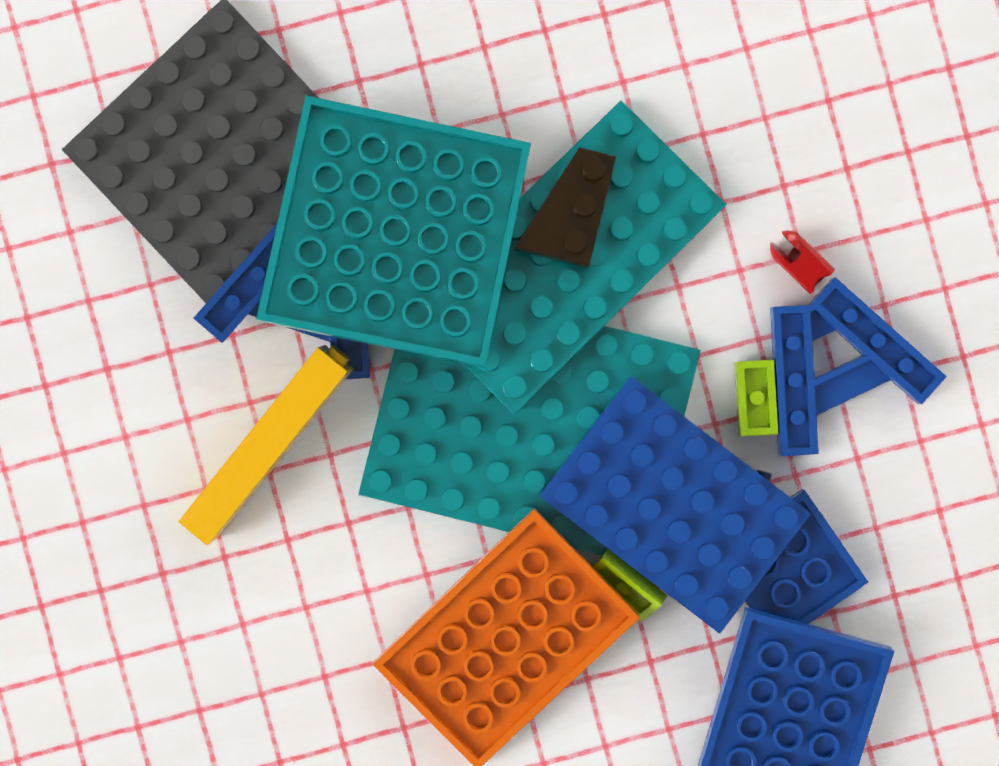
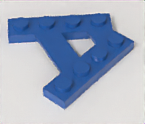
M277 224L193 318L221 343L229 337L247 315L257 317ZM293 329L330 342V347L334 345L342 350L350 358L347 363L354 368L346 379L370 378L368 344Z
M836 277L831 278L808 305L770 308L778 420V456L819 454L817 415L889 380L915 403L923 404L947 377ZM836 331L862 354L814 378L812 341Z

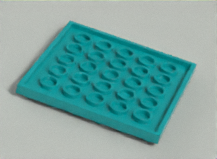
M306 95L256 320L485 368L531 143Z

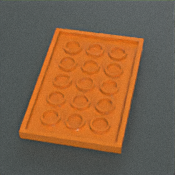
M533 508L374 660L373 666L473 766H483L627 631L640 616L586 559Z

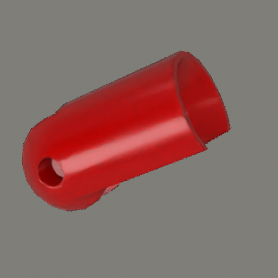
M790 230L781 231L794 247L789 255H787L776 244L771 242V256L797 283L811 294L825 277L830 276L835 271V268L798 233Z

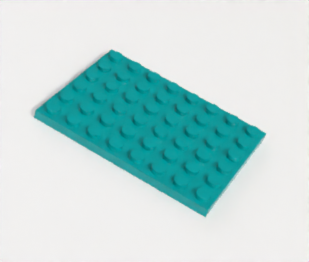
M604 326L513 415L463 363L394 349L358 495L509 532L535 508L575 549L602 555L608 548L539 497V494L629 376H632L685 416L701 350Z

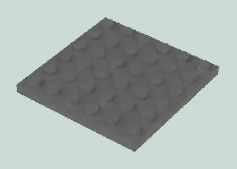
M220 0L61 150L197 295L207 303L277 224L305 96L319 97L228 0Z

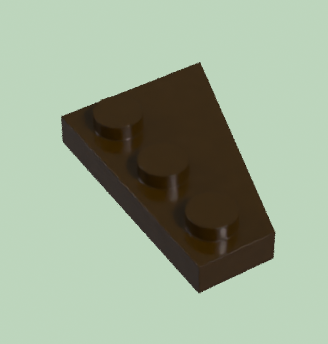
M579 147L515 246V250L588 268L616 156Z

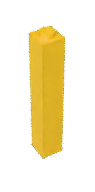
M326 345L317 347L178 522L205 545H209L216 540L354 370L347 363L350 358L334 345L330 348Z

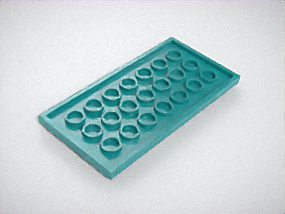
M620 100L520 197L486 367L464 365L515 415L727 204ZM579 147L616 156L588 268L515 250V246Z

